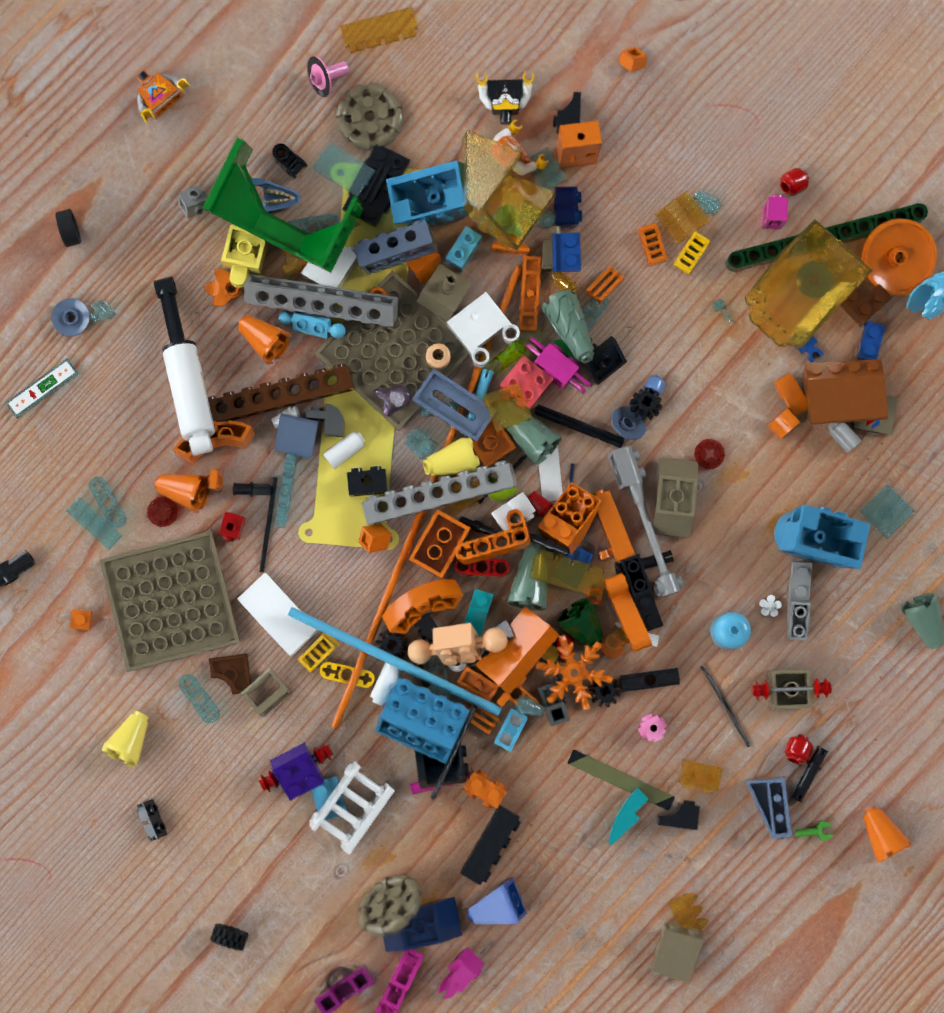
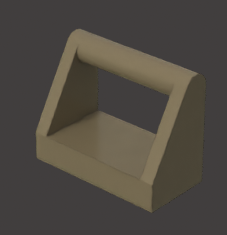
M270 667L245 688L241 694L257 714L264 717L293 691ZM272 676L281 687L263 703L258 705L249 695Z

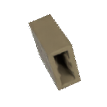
M664 922L651 962V972L689 983L703 943L702 933L695 928L687 929L681 927V925L675 922Z

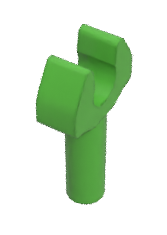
M818 821V825L815 828L795 830L796 837L816 835L821 841H827L833 835L830 833L823 834L822 828L831 827L832 825L825 821Z

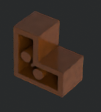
M852 282L834 300L861 327L893 297L881 284H878L865 296Z

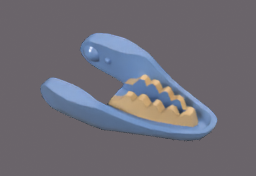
M251 178L255 187L263 189V206L267 212L287 208L300 202V194L294 190L264 179Z

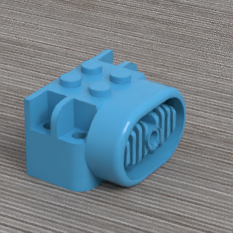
M458 160L386 179L395 225L400 223L412 225L413 222L419 220L421 222L427 221L430 227L452 223L467 217L475 205L476 195L470 183L468 168Z
M802 505V507H797L779 518L775 526L774 537L779 547L778 550L789 556L840 568L861 569L871 524L849 518L847 513L831 512L830 508Z

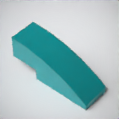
M638 787L628 796L615 817L608 839L610 845L616 842L640 819L635 812L649 799Z

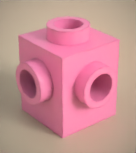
M650 713L641 718L642 721L638 723L640 726L638 731L642 739L646 738L647 741L652 740L654 743L664 738L662 734L666 733L664 728L667 725L662 716L658 717V715ZM653 724L657 726L655 732L650 730V726Z

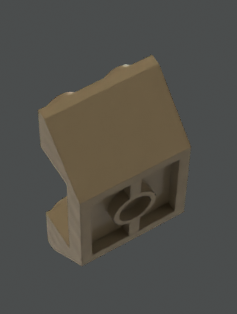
M659 458L657 476L659 480L652 527L655 534L690 538L698 486V462Z

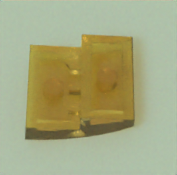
M687 191L656 213V216L678 244L710 221Z

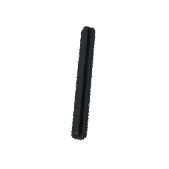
M537 405L534 411L535 415L619 448L623 446L625 441L623 437L542 405Z

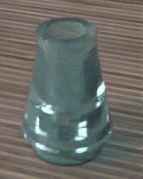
M701 189L693 196V199L698 202L703 210L712 216L722 206V203L719 202L720 199L703 192Z
M520 695L514 709L520 714L541 718L545 707L526 695Z

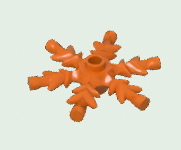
M566 635L560 636L558 639L562 647H557V650L564 654L561 658L566 660V665L560 666L558 661L555 665L550 659H547L548 664L537 662L536 669L546 670L545 676L554 673L555 677L560 673L564 677L563 681H556L558 685L549 688L553 693L546 700L551 704L555 702L558 696L560 700H563L564 690L568 692V685L573 684L576 687L573 694L577 693L575 702L581 701L583 711L590 709L587 698H592V696L585 691L588 687L582 685L583 680L588 679L591 684L594 681L600 687L602 682L612 684L613 676L603 675L604 669L595 672L594 668L588 672L585 668L586 664H593L590 660L600 657L596 652L602 645L598 641L594 643L591 649L586 645L585 654L581 653V660L575 661L573 657L576 652H572L573 642L568 645ZM572 669H576L578 671L577 676L574 677L571 675Z

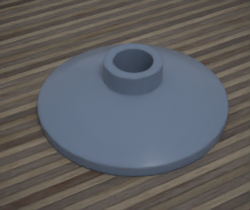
M69 298L60 301L54 307L51 320L54 328L60 334L76 336L87 328L90 314L83 302ZM75 316V320L70 322L69 317Z
M618 407L611 415V423L615 431L629 440L640 439L646 432L645 421H642V416L635 418L636 412H631L630 407Z

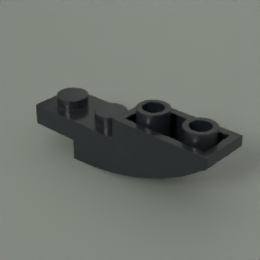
M636 554L620 560L631 597L647 632L662 627L663 623L640 555Z

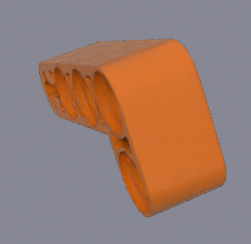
M512 509L507 513L506 520L509 530L459 544L455 549V555L459 562L467 565L528 547L531 540L523 513L518 509ZM516 516L521 518L518 523L511 522ZM523 534L526 537L523 541H517V536ZM500 540L507 541L505 546H497ZM482 545L488 546L485 552H479V548ZM464 551H467L466 557H463Z
M623 573L605 579L606 592L633 652L635 653L652 646L650 636L629 593L628 584Z

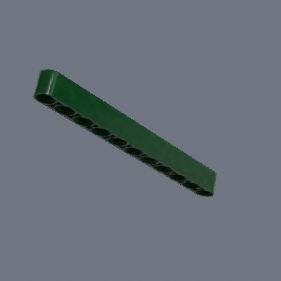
M917 203L734 251L726 259V267L729 271L737 272L867 238L879 226L877 220L886 222L896 219V215H900L903 219L921 223L927 217L928 209L924 204ZM914 210H918L921 213L920 218L914 215ZM859 225H865L867 232H862L859 229ZM841 229L847 230L849 236H843L841 234ZM822 234H828L831 241H825L822 238ZM804 239H810L812 246L805 245ZM786 244H792L794 251L787 250ZM767 249H774L776 251V255H769ZM755 253L758 256V260H751L749 254ZM731 258H737L740 265H733Z

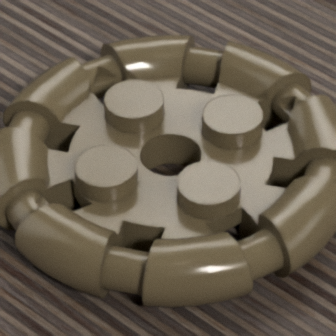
M369 83V85L364 86L359 84L345 93L344 99L340 100L336 111V118H338L337 126L346 141H351L353 146L365 150H371L376 144H378V147H385L394 140L397 133H400L404 121V115L401 111L403 107L394 92L388 91L387 87L377 83ZM370 92L371 97L366 96L363 98V93ZM382 96L387 99L385 103L380 101ZM352 100L356 103L353 108L349 105ZM394 111V116L389 117V112ZM373 113L375 114V119L367 121L365 115ZM351 117L352 122L347 123L346 118ZM387 126L391 128L388 133L384 131ZM355 131L360 133L358 137L354 135ZM376 134L377 140L369 139V135Z
M393 875L390 879H382L362 899L358 920L365 932L376 937L387 936L388 933L394 934L402 930L419 910L422 892L418 882L407 875Z

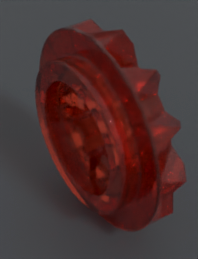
M705 439L695 448V460L702 468L715 469L722 464L725 458L724 447L719 441ZM715 448L713 452L715 458L710 457L709 459L704 460L707 455L705 450L710 451L711 449Z
M165 496L156 497L147 508L148 518L156 526H169L178 516V507L174 501ZM160 505L164 509H169L165 512V519L161 514H155L160 511Z

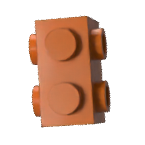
M480 769L478 772L473 770L464 785L465 793L474 799L476 796L483 800L482 804L490 809L493 806L498 808L507 793V790L504 789L505 785L498 780L494 782L489 780V775Z

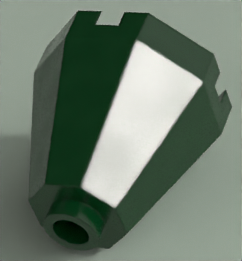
M588 598L571 604V610L564 609L556 619L564 631L585 646L592 647L596 641L601 642L603 634L596 609Z

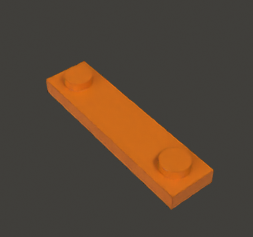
M523 255L518 326L520 332L537 333L542 268L541 256Z

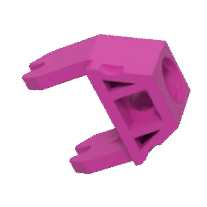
M468 947L465 948L447 966L451 971L439 984L437 993L440 994L445 990L446 994L443 997L445 1000L452 998L456 993L464 991L470 982L482 973L481 968L485 963Z

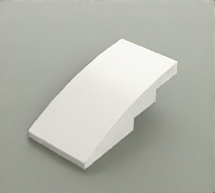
M264 573L237 598L291 657L319 631L288 616L291 607L300 611L301 609L267 573Z

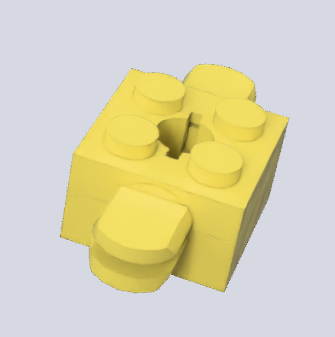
M230 224L221 261L224 267L231 269L229 276L231 284L236 288H243L244 282L250 273L261 275L269 242Z

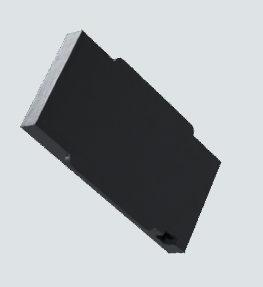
M376 144L370 157L365 160L342 211H347L353 197L356 196L362 203L361 207L363 208L359 219L377 227L383 214H386L391 206L386 179L404 175L410 159L384 146L378 147V144Z

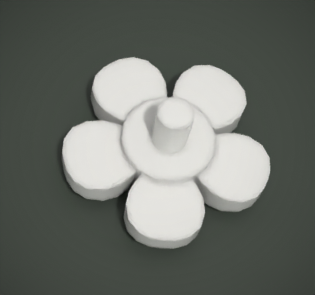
M769 595L767 600L761 599L759 603L761 607H765L761 610L764 616H767L770 611V615L775 617L778 615L777 609L782 607L781 602L775 601V596Z

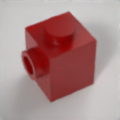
M225 511L219 534L223 535V539L234 542V539L240 540L246 518Z

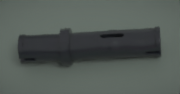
M817 746L811 760L807 761L806 764L808 766L791 798L801 803L803 802L818 770L821 771L822 767L820 766L829 751Z

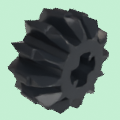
M641 388L639 394L635 392L632 396L633 399L630 400V405H632L630 408L631 412H636L635 418L642 416V421L646 417L651 421L653 416L657 417L660 413L659 410L662 409L660 404L662 401L661 397H656L657 391L653 392V394L650 393V388L646 392Z
M386 629L387 637L382 633L379 634L384 640H376L377 644H382V647L377 648L396 657L397 653L401 657L405 656L400 651L401 649L408 650V647L402 646V643H407L408 640H400L404 634L400 633L396 637L397 633L391 635L388 629ZM393 639V642H397V646H395V650L390 651L391 648L388 649L387 645L389 640Z
M614 679L612 684L602 682L601 687L597 684L596 686L589 685L590 689H594V692L589 694L596 696L592 702L595 703L600 699L599 707L603 706L604 701L606 707H610L609 700L616 704L617 701L613 696H621V694L615 693V690H620L621 686H613L617 683V680ZM606 685L608 686L607 690H610V692L603 697L601 696L600 688H604Z

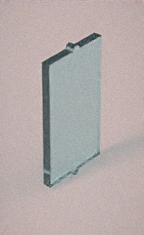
M332 143L328 145L323 154H320L319 160L313 167L314 170L357 197L363 188L368 185L369 179L375 172L374 169Z

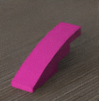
M413 949L404 951L375 1013H397L423 960V954Z

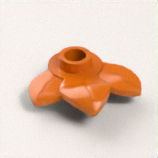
M215 269L216 280L207 283L204 289L209 295L215 297L213 305L225 306L231 299L237 298L241 294L242 288H236L233 293L229 292V288L233 286L229 279L230 272L224 269Z

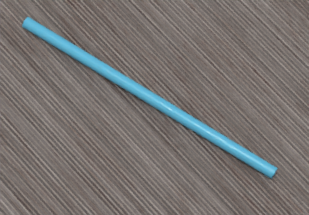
M291 607L288 616L494 715L498 716L502 707L294 607Z

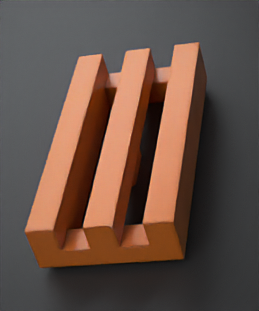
M610 265L586 290V294L601 304L624 281L625 276L623 274L620 275L617 270L614 271ZM609 274H611V276L593 293V291L604 281V279ZM614 278H616L617 280L600 297H598L602 290L605 289Z
M465 701L463 705L466 707V709L471 710L469 707H467L469 702ZM477 706V709L494 719L492 723L474 712L473 715L490 727L487 729L471 719L470 723L490 735L500 718Z

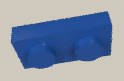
M869 321L865 323L856 359H877L885 330L884 325Z

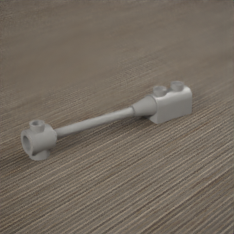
M631 446L613 450L608 454V458L620 491L628 489L633 501L638 506L660 571V575L656 578L657 581L653 582L654 591L657 596L662 595V597L681 591L680 587H683L682 578L675 576V573L667 570L644 503L643 479L646 478V473L643 467L638 468L636 461L640 459L637 449L632 450Z

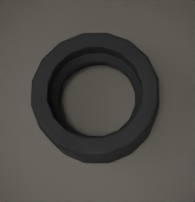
M66 209L56 212L57 226L65 247L81 244L79 228L72 210Z

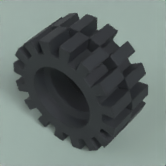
M216 923L210 940L217 945L242 951L249 934L233 926L230 927L225 924Z

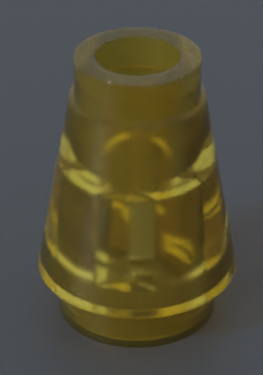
M554 272L550 277L559 291L571 290L573 294L578 289L575 281L560 272Z

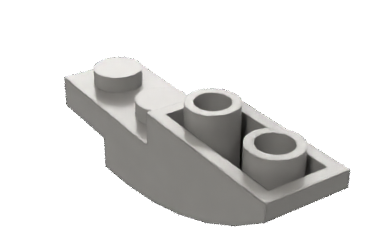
M792 561L787 609V633L790 640H808L812 562Z

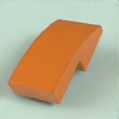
M791 373L774 381L780 398L785 400L788 409L795 417L808 409L806 397Z

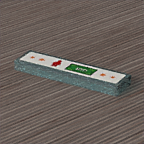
M66 358L5 402V404L18 419L78 376L79 373L70 360Z

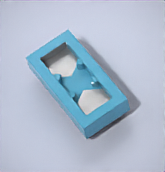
M511 708L494 743L511 752L528 716Z

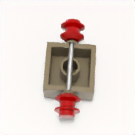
M810 669L768 670V682L765 680L763 684L759 685L758 681H756L755 685H752V696H756V700H759L760 696H764L765 700L769 698V706L773 710L812 708V692L817 698H819L820 694H824L827 698L828 694H831L832 691L831 682H828L827 678L823 682H819L818 678H816L813 684H811Z

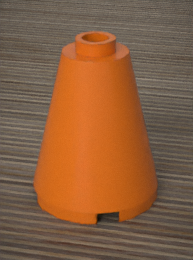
M251 315L242 317L238 322L240 333L267 364H273L272 360L275 358L279 360L290 345L288 338L291 337V334L286 330Z
M161 474L154 483L158 493L195 513H199V508L203 509L210 494V489L207 488L208 477L204 475Z
M873 806L864 811L866 815L863 816L877 863L912 846L910 840L881 808L876 809Z

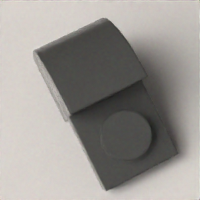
M326 404L325 411H322V408L311 407V410H306V419L325 421V436L344 437L345 421L338 408L331 404Z
M556 681L538 687L551 727L570 721L563 700H560L559 696L553 704L546 700L553 693L549 688L556 686Z

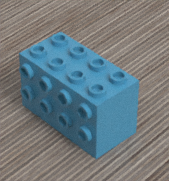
M398 678L381 712L375 732L446 764L470 710L460 703L455 704L449 701L445 696L431 693L425 687H418L407 679Z

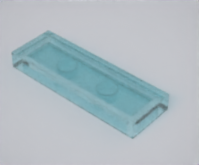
M80 497L66 511L108 550L122 537L115 528Z

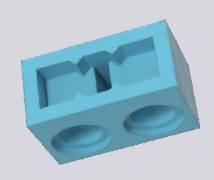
M466 226L446 256V263L462 272L482 242V235Z

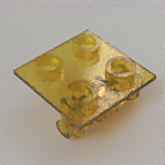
M519 382L483 396L496 432L532 418Z

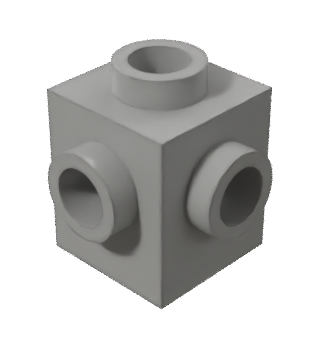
M199 185L188 188L178 194L179 206L187 219L195 215H201L206 211L202 207L208 195L205 191L202 192Z

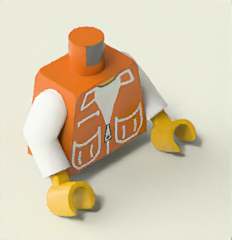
M513 120L508 129L505 128L495 135L492 143L493 147L490 151L505 170L521 176L535 171L537 168L541 170L546 168L549 160L543 161L546 155L541 154L536 162L532 161L516 139L511 136V134L517 135L522 128V125L520 127L515 126L518 120Z

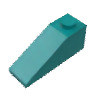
M475 589L464 624L471 623L480 637L493 594Z

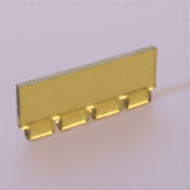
M410 7L340 25L345 47H349L351 53L364 50L362 43L365 42L367 49L382 45L381 38H384L385 44L400 41V33H402L403 39L415 37V30L418 29L413 8Z
M540 549L538 555L534 556L530 578L599 600L602 598L605 585L604 580L606 579L604 577V569L593 565L589 568V564L575 559L570 566L571 558L556 554L554 560H552L554 553L544 549Z

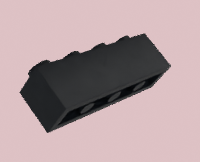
M499 804L460 870V874L479 885L482 882L486 883L491 875V872H489L492 865L496 866L501 858V855H499L501 849H506L511 841L509 836L512 830L516 832L521 823L519 821L520 816Z

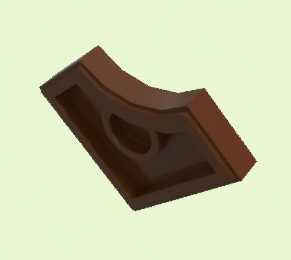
M248 654L209 658L211 678H219L225 681L231 688L232 694H240L251 684Z

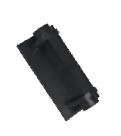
M153 799L137 805V812L141 821L148 820L149 824L144 825V829L151 842L168 835L166 826L158 812V806Z

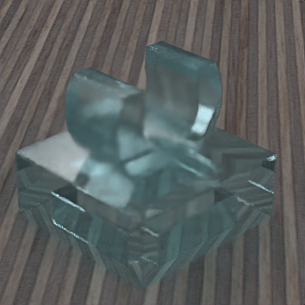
M105 300L95 301L91 305L95 310L90 315L94 322L97 320L99 322L101 320H111L116 315Z

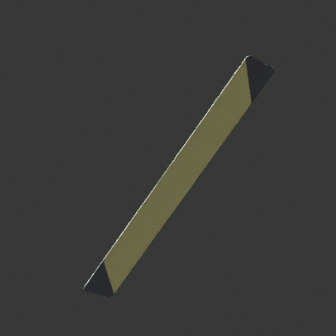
M576 750L572 751L568 760L569 765L629 793H632L638 787L649 799V802L666 810L670 809L674 801V796Z

